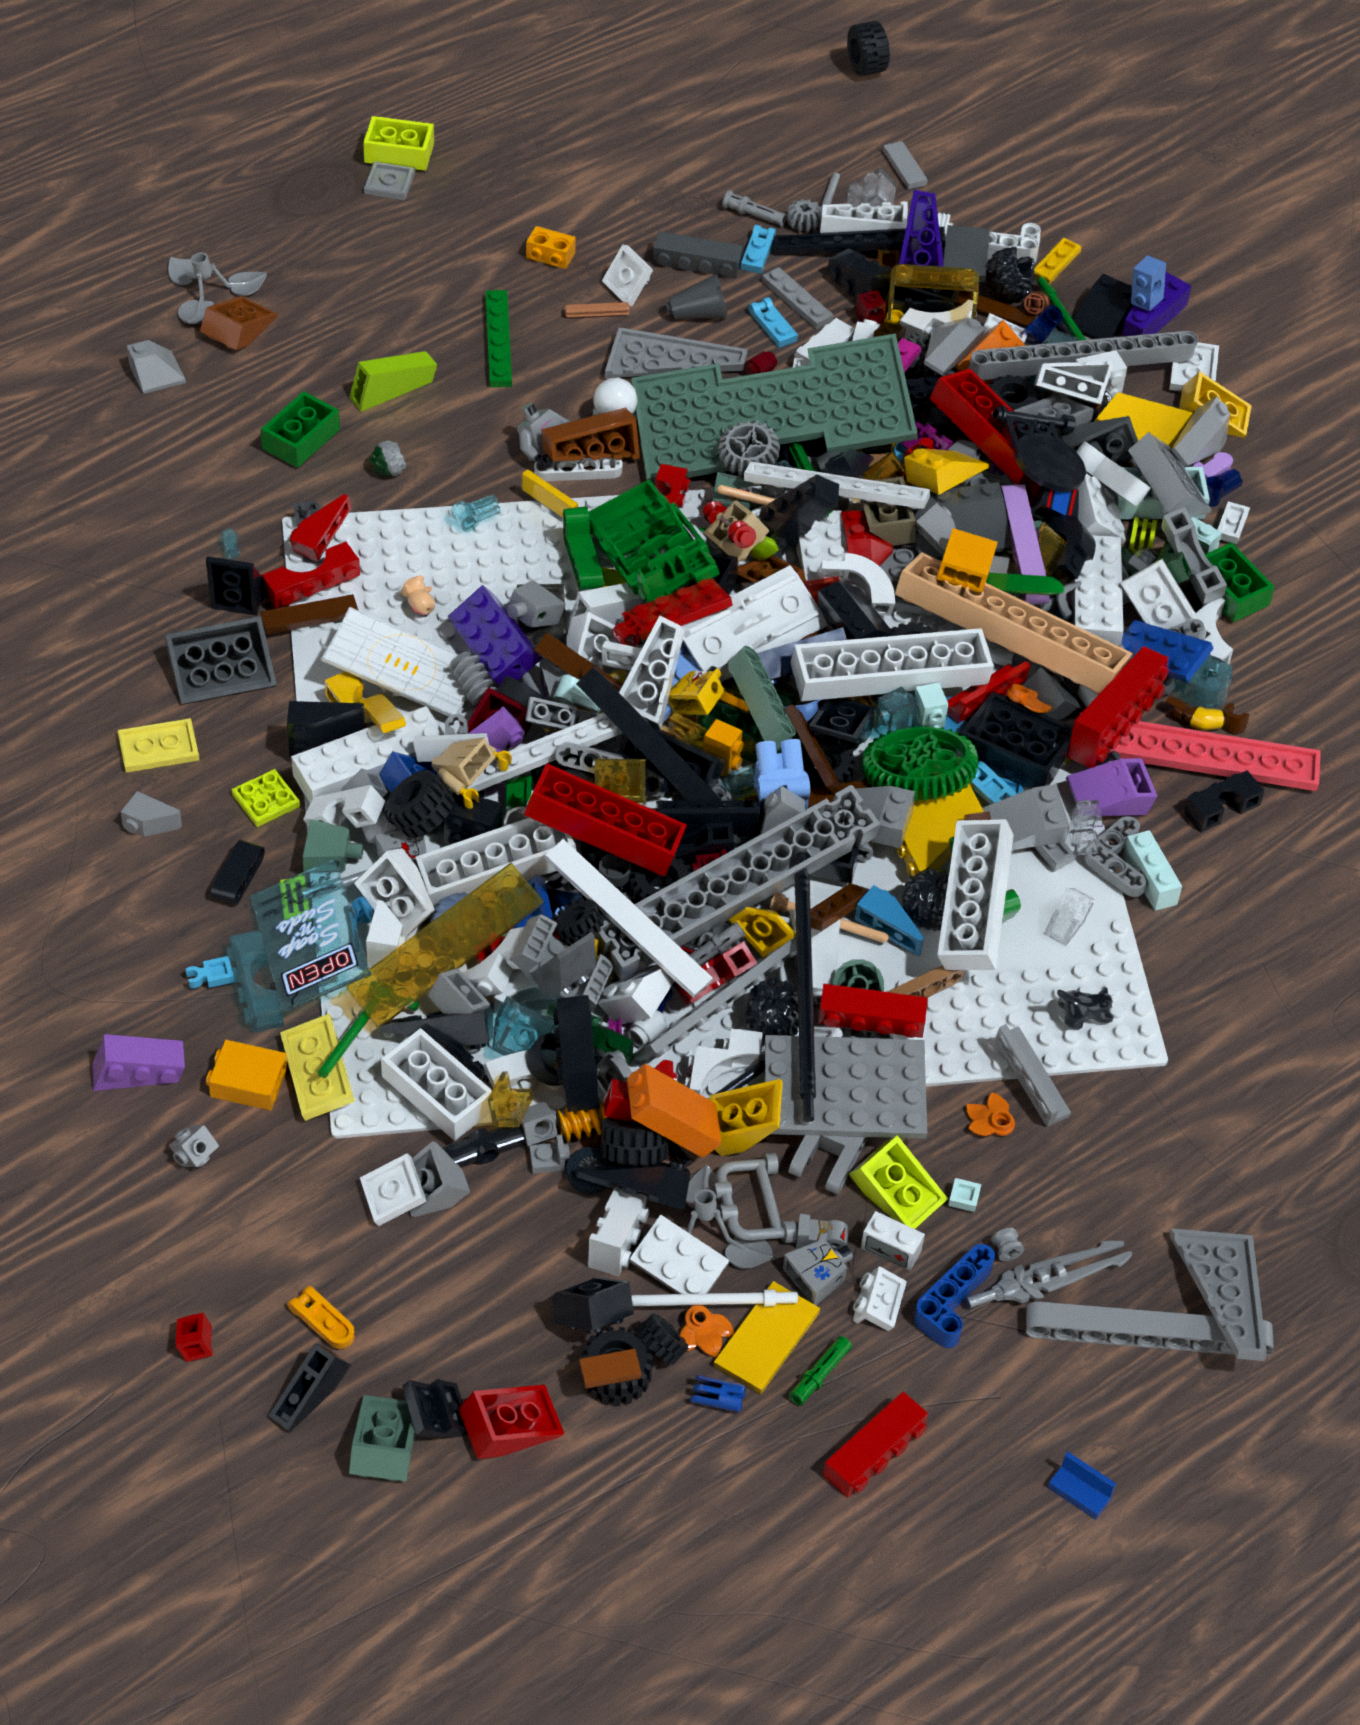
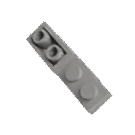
M529 697L525 721L557 731L601 714L577 709V707ZM616 736L605 741L614 743L616 742Z

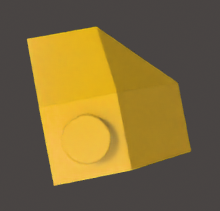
M745 907L729 919L732 924L738 922L746 934L744 937L762 957H765L796 936V933L776 911Z

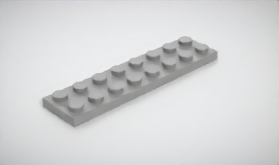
M796 936L765 957L760 958L756 961V965L733 978L665 1029L650 1044L647 1043L634 1052V1061L639 1063L646 1060L649 1063L656 1057L659 1058L669 1051L672 1045L679 1043L689 1036V1032L705 1024L709 1017L725 1009L729 1002L738 999L747 992L748 988L755 986L766 978L765 975L778 969L788 958L797 954Z

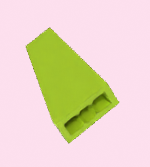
M426 351L360 361L357 365L349 399L360 411L370 409L432 383L437 363Z

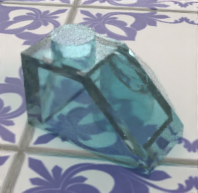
M507 996L495 1018L492 1050L504 1056L529 1050L541 1035L554 1033V1029L559 1028V1025L554 1026V1019Z

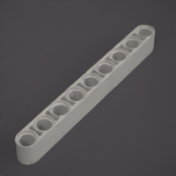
M1032 1302L1026 1306V1334L1036 1339L1234 1355L1214 1316L1050 1302ZM1263 1320L1266 1356H1269L1274 1352L1273 1327L1270 1322Z

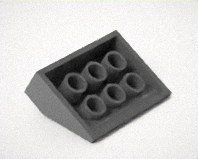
M999 482L952 488L939 495L930 492V498L924 509H912L915 521H917L932 506L938 503L941 507L944 506L951 512V518L956 529L997 541L995 552L1012 550L1004 499ZM916 530L915 546L917 554L919 555L922 552L937 560H943V556Z
M261 616L165 635L169 662L181 705L277 686Z

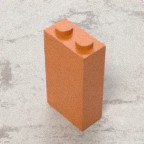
M646 1063L638 1070L632 1072L627 1078L632 1119L702 1158L722 1144L716 1103Z

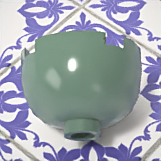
M852 959L843 963L836 970L832 980L833 985L884 991V979L880 970L872 962L864 959Z

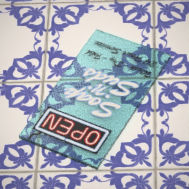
M335 859L250 896L283 1013L371 975Z

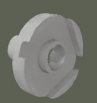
M621 1051L606 1052L596 1058V1068L599 1067L600 1072L597 1080L605 1095L612 1079L627 1082V1078L632 1072L625 1062V1057Z

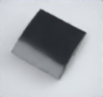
M436 1379L430 1385L409 1380L402 1385L416 1435L434 1438L468 1436L459 1412L463 1402L457 1383Z

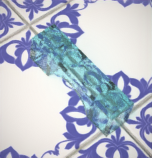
M256 930L230 936L231 947H226L230 962L235 964V967H232L234 982H240L241 987L237 988L239 1001L246 1005V1008L243 1009L245 1023H251L253 1033L284 1027L283 1011L278 992L262 988L253 980L255 974L267 966L266 949L261 931Z

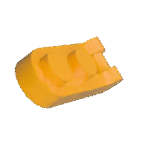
M308 1285L302 1290V1294L298 1298L293 1297L287 1302L290 1311L306 1322L333 1348L345 1349L354 1342L355 1331L352 1323L312 1286ZM308 1303H311L312 1305L309 1308H307L306 1305Z

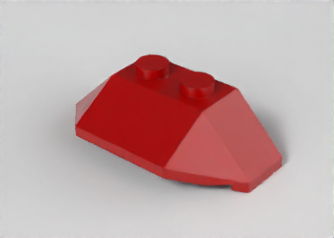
M864 511L841 512L847 553L863 556L878 566L882 565L893 553L892 544L869 531Z

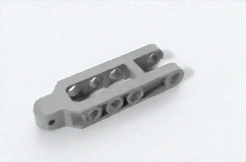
M805 1135L790 1164L788 1173L801 1179L806 1164L811 1163L818 1147L839 1156L825 1187L826 1191L839 1195L869 1137Z

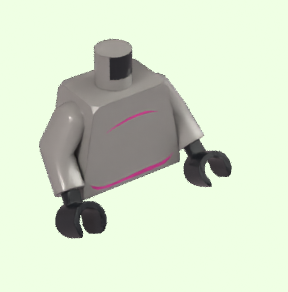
M528 403L521 408L526 419L517 427L520 450L527 455L529 461H537L536 466L539 471H544L547 467H551L554 461L543 450L541 429L571 421L551 409L536 410L533 403Z

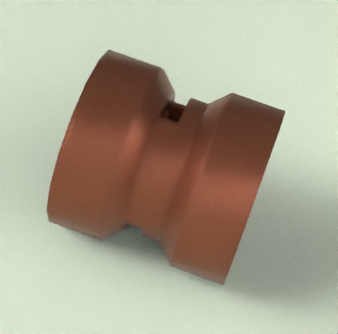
M1043 291L1029 294L1024 301V307L1030 314L1044 312L1050 305V298Z

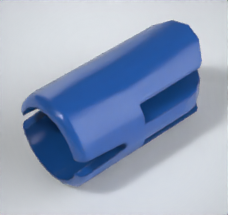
M696 1374L695 1380L701 1384H695L693 1392L702 1396L692 1395L690 1402L734 1412L741 1411L743 1405L741 1402L744 1399L746 1390L745 1385Z

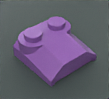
M504 707L468 733H487L489 745L496 748L498 753L518 746L522 743L523 736L525 735L519 722Z

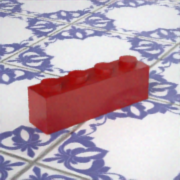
M823 983L818 1024L828 1027L851 1028L856 1031L866 1030L881 1034L903 1035L908 1038H923L928 997Z
M903 1391L825 1462L823 1476L847 1498L855 1491L857 1493L861 1492L867 1486L871 1476L875 1473L877 1475L882 1473L887 1467L888 1461L894 1455L898 1457L906 1450L910 1440L913 1438L918 1439L924 1434L927 1429L928 1412Z

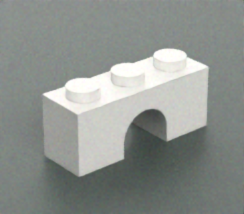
M372 785L313 797L303 820L308 826L310 820L340 826L348 818L356 828L376 824L385 800Z

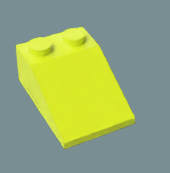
M898 1136L885 1141L849 1173V1176L871 1201L892 1219L913 1229L917 1228L948 1199Z

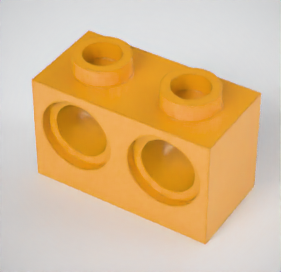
M535 226L526 241V258L566 269L575 255L576 237Z

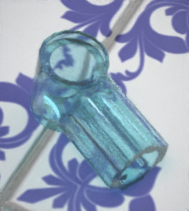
M489 495L472 503L459 501L452 507L450 513L462 530L468 532L475 529L480 521L499 514L500 506L497 498L494 495Z

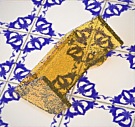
M898 264L892 268L888 320H892L895 286L973 291L971 318L976 320L979 275L975 270L970 268Z

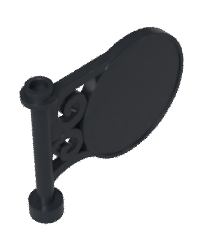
M1004 405L994 408L992 413L993 420L1000 424L1004 423L1014 449L1015 460L1020 469L1031 480L1045 488L1060 492L1073 491L1082 484L1086 476L1085 464L1078 453L1061 440L1055 430V427H1059L1060 432L1072 433L1076 426V419L1073 415L1063 414L1061 418L1007 411Z

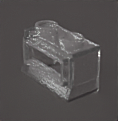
M1081 800L1077 802L1076 807L1073 809L1069 828L1071 845L1074 846L1073 855L1098 854L1096 845L1098 835L1093 830L1095 827H1103L1098 800Z

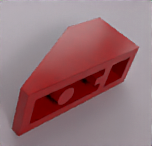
M343 494L301 521L297 529H294L290 535V543L294 553L316 562L319 561L352 509L348 495Z

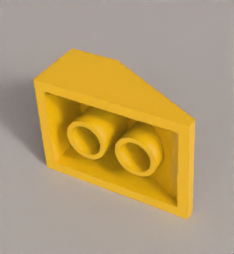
M1199 371L1183 386L1179 409L1194 413L1197 408L1217 396L1221 402L1226 404L1230 413L1227 434L1244 438L1247 434L1252 405Z
M921 448L904 457L907 482L920 488L930 489V492L938 495L989 468L988 463L957 451Z
M781 1079L710 1095L709 1100L716 1103L722 1142L714 1150L721 1157L748 1150L780 1127L783 1084Z

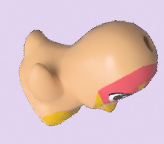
M423 576L412 577L404 583L401 593L404 597L408 598V603L415 613L428 615L435 608V600L429 594L432 587H425Z

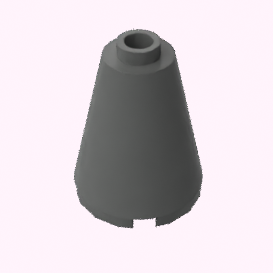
M712 275L669 297L670 302L666 303L669 316L673 315L674 319L727 317L718 275Z

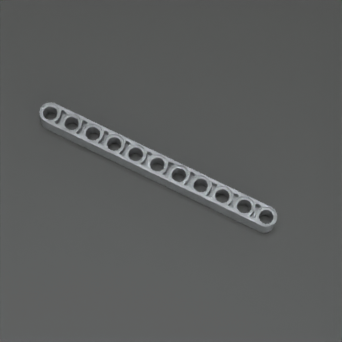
M1178 331L977 350L971 355L968 369L971 368L982 380L997 379L1001 376L1006 377V375H1011L1012 377L1037 375L1039 367L1043 363H1074L1078 358L1115 350L1126 366L1187 361L1194 355L1198 336L1191 331Z

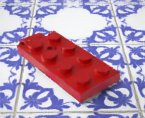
M713 578L704 579L698 584L688 588H681L675 593L660 596L652 602L637 605L633 609L623 612L622 618L625 622L618 623L613 628L612 634L619 644L636 647L639 643V637L643 641L648 639L659 616L682 626L733 606L732 599Z

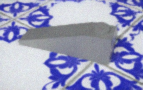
M968 317L940 324L930 334L931 338L928 342V350L923 364L943 375L963 359L983 336L986 328L981 326L979 321Z

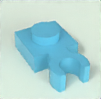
M229 956L203 961V968L196 966L186 968L187 977L196 976V978L188 979L190 988H198L205 982L208 983L209 988L234 983Z

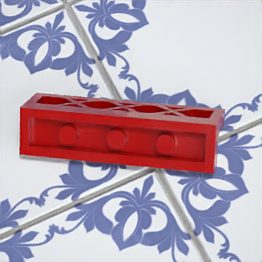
M1025 661L1015 668L1011 664L1004 666L991 674L989 683L970 686L948 699L947 714L959 724L974 715L992 692L1006 696L1007 690L1013 684L1023 685L1031 665Z

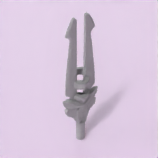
M1101 1241V1245L1096 1248L1030 1264V1269L1024 1271L1023 1266L1019 1265L1015 1267L1014 1272L1008 1270L1003 1273L1002 1280L993 1286L991 1290L967 1297L966 1304L968 1308H973L993 1300H1015L1019 1303L1029 1302V1299H1042L1044 1295L1039 1290L1052 1292L1108 1266L1115 1265L1121 1267L1132 1257V1252L1128 1251L1066 1272L1064 1266L1124 1246V1241ZM1056 1270L1057 1276L1053 1277L1052 1271ZM1039 1276L1040 1281L1035 1282L1034 1277Z

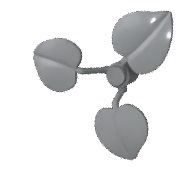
M196 253L191 259L170 257L168 272L173 283L186 285L192 282L193 279H198L199 301L189 300L183 303L178 310L179 318L188 324L203 322L206 307L212 306L214 303L212 301H204L202 280L208 279L212 271L227 288H231L233 294L239 296L255 293L263 284L267 276L266 272L236 273L230 276L229 282H227L216 269L215 264H210L206 253Z
M708 1165L704 1166L689 1181L686 1204L691 1208H695V1210L691 1212V1219L686 1232L691 1234L696 1218H699L701 1221H710L715 1217L725 1240L730 1244L725 1249V1257L731 1265L747 1269L769 1261L773 1257V1252L765 1239L750 1241L734 1236L733 1240L729 1236L720 1216V1210H717L718 1206L723 1205L722 1200L716 1199V1194L712 1191V1184L717 1183L716 1174Z

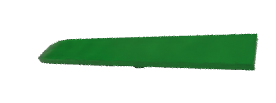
M988 573L986 580L987 584L1006 593L1053 595L1061 594L1065 591L1060 581L1048 576Z

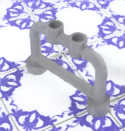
M763 1153L762 1159L726 1162L716 1172L717 1183L712 1184V1191L716 1194V1199L722 1200L723 1205L718 1206L720 1216L723 1222L728 1223L730 1231L742 1240L752 1241L781 1238L783 1243H795L797 1241L795 1221L781 1222L768 1176L778 1172L779 1165L776 1153ZM756 1170L771 1228L747 1230L740 1226L738 1222V1208L732 1199V1186L727 1180L728 1173Z

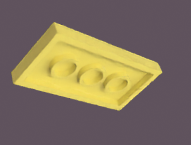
M330 1014L280 1032L285 1053H287V1060L300 1110L305 1121L355 1102L343 1056L326 1078L318 1075V1070L339 1043Z

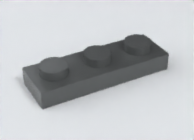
M1142 547L1131 557L1128 563L1141 571L1155 563L1159 554L1150 547H1147V549Z

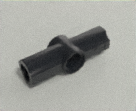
M515 1121L490 1131L488 1128H479L470 1133L467 1139L442 1147V1149L459 1167L476 1161L480 1164H486L494 1161L501 1152L525 1144V1136L520 1123Z

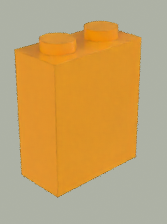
M952 528L937 580L943 582L946 580L948 583L956 586L962 585L963 588L968 587L969 590L979 593L983 592L998 542Z
M225 1039L222 1049H218L216 1052L214 1069L209 1070L207 1074L206 1085L209 1086L210 1097L272 1111L288 1070L287 1053Z

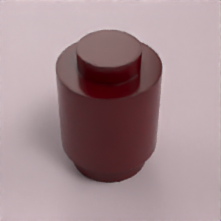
M762 351L745 362V372L747 375L773 371L777 366V358L771 351Z

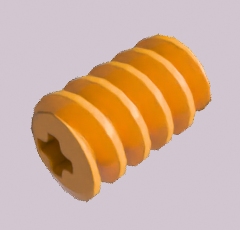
M601 1101L599 1109L574 1111L573 1113L568 1112V1108H565L563 1115L559 1110H556L559 1119V1131L567 1142H570L571 1134L573 1133L578 1140H581L582 1131H585L588 1138L591 1137L592 1129H595L598 1135L602 1134V1121L607 1117L604 1116V1105Z

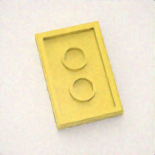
M191 718L118 730L126 773L199 761Z

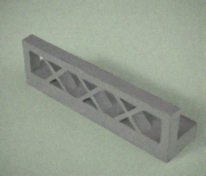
M1007 1024L1000 1026L995 1042L1046 1127L1068 1118L1071 1111L1020 1027L1018 1026L1010 1030Z

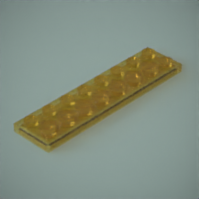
M511 862L347 985L346 990L376 1027L380 1029L381 1025L388 1023L429 992L440 973L459 969L542 906L544 901Z

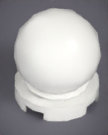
M620 377L608 378L601 382L593 396V416L626 407L636 418L637 424L636 406L638 400L635 388L628 381Z

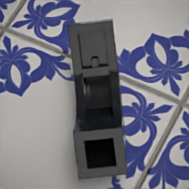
M1071 515L1054 516L1051 518L1044 535L1056 549L1064 548L1057 566L1070 580L1078 579L1085 561L1093 560L1096 549L1095 539L1076 517Z

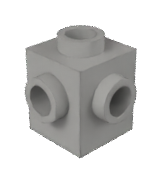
M191 1125L189 1128L182 1129L175 1135L176 1140L169 1145L174 1152L173 1157L176 1162L184 1167H201L210 1159L209 1155L219 1147L205 1125Z

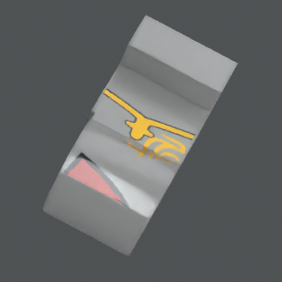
M799 1214L796 1249L820 1240L827 1241L833 1250L843 1245L847 1246L848 1225L839 1220L810 1219V1215Z

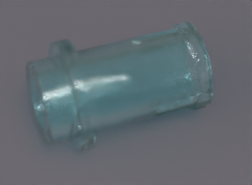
M225 529L220 535V541L224 545L225 557H228V559H236L240 555L237 543L239 536L233 529Z

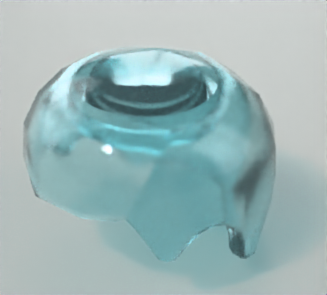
M752 763L725 776L723 781L727 790L735 795H745L755 789L753 785L755 784L754 773L756 764Z

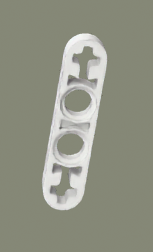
M581 458V460L554 461L551 467L545 469L546 471H539L536 461L534 474L545 481L613 479L622 474L623 462L621 459L601 458V460ZM593 466L595 469L589 471L584 469V467ZM570 467L573 470L566 472L563 471L562 468Z

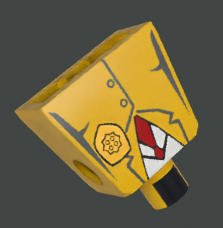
M710 666L707 671H690L683 676L670 690L668 704L673 713L708 715L724 693V688L719 681L722 675L721 671L715 666Z

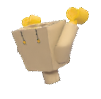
M482 737L450 744L440 757H435L432 760V767L437 772V776L442 783L455 794H461L465 807L472 809L473 802L471 799L479 802L478 792L476 789H466L465 787H470L494 759L497 760V768L499 770H508V764L511 765L512 756L508 751H500L498 753L497 749L489 745L485 738Z

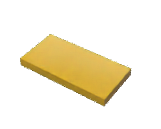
M774 1281L767 1289H775V1292H792ZM799 1295L798 1303H776V1306L756 1304L716 1358L713 1367L761 1395L817 1318L820 1308Z

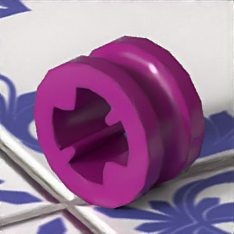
M608 1018L607 1029H612L622 1035L621 1018H618L616 1021Z

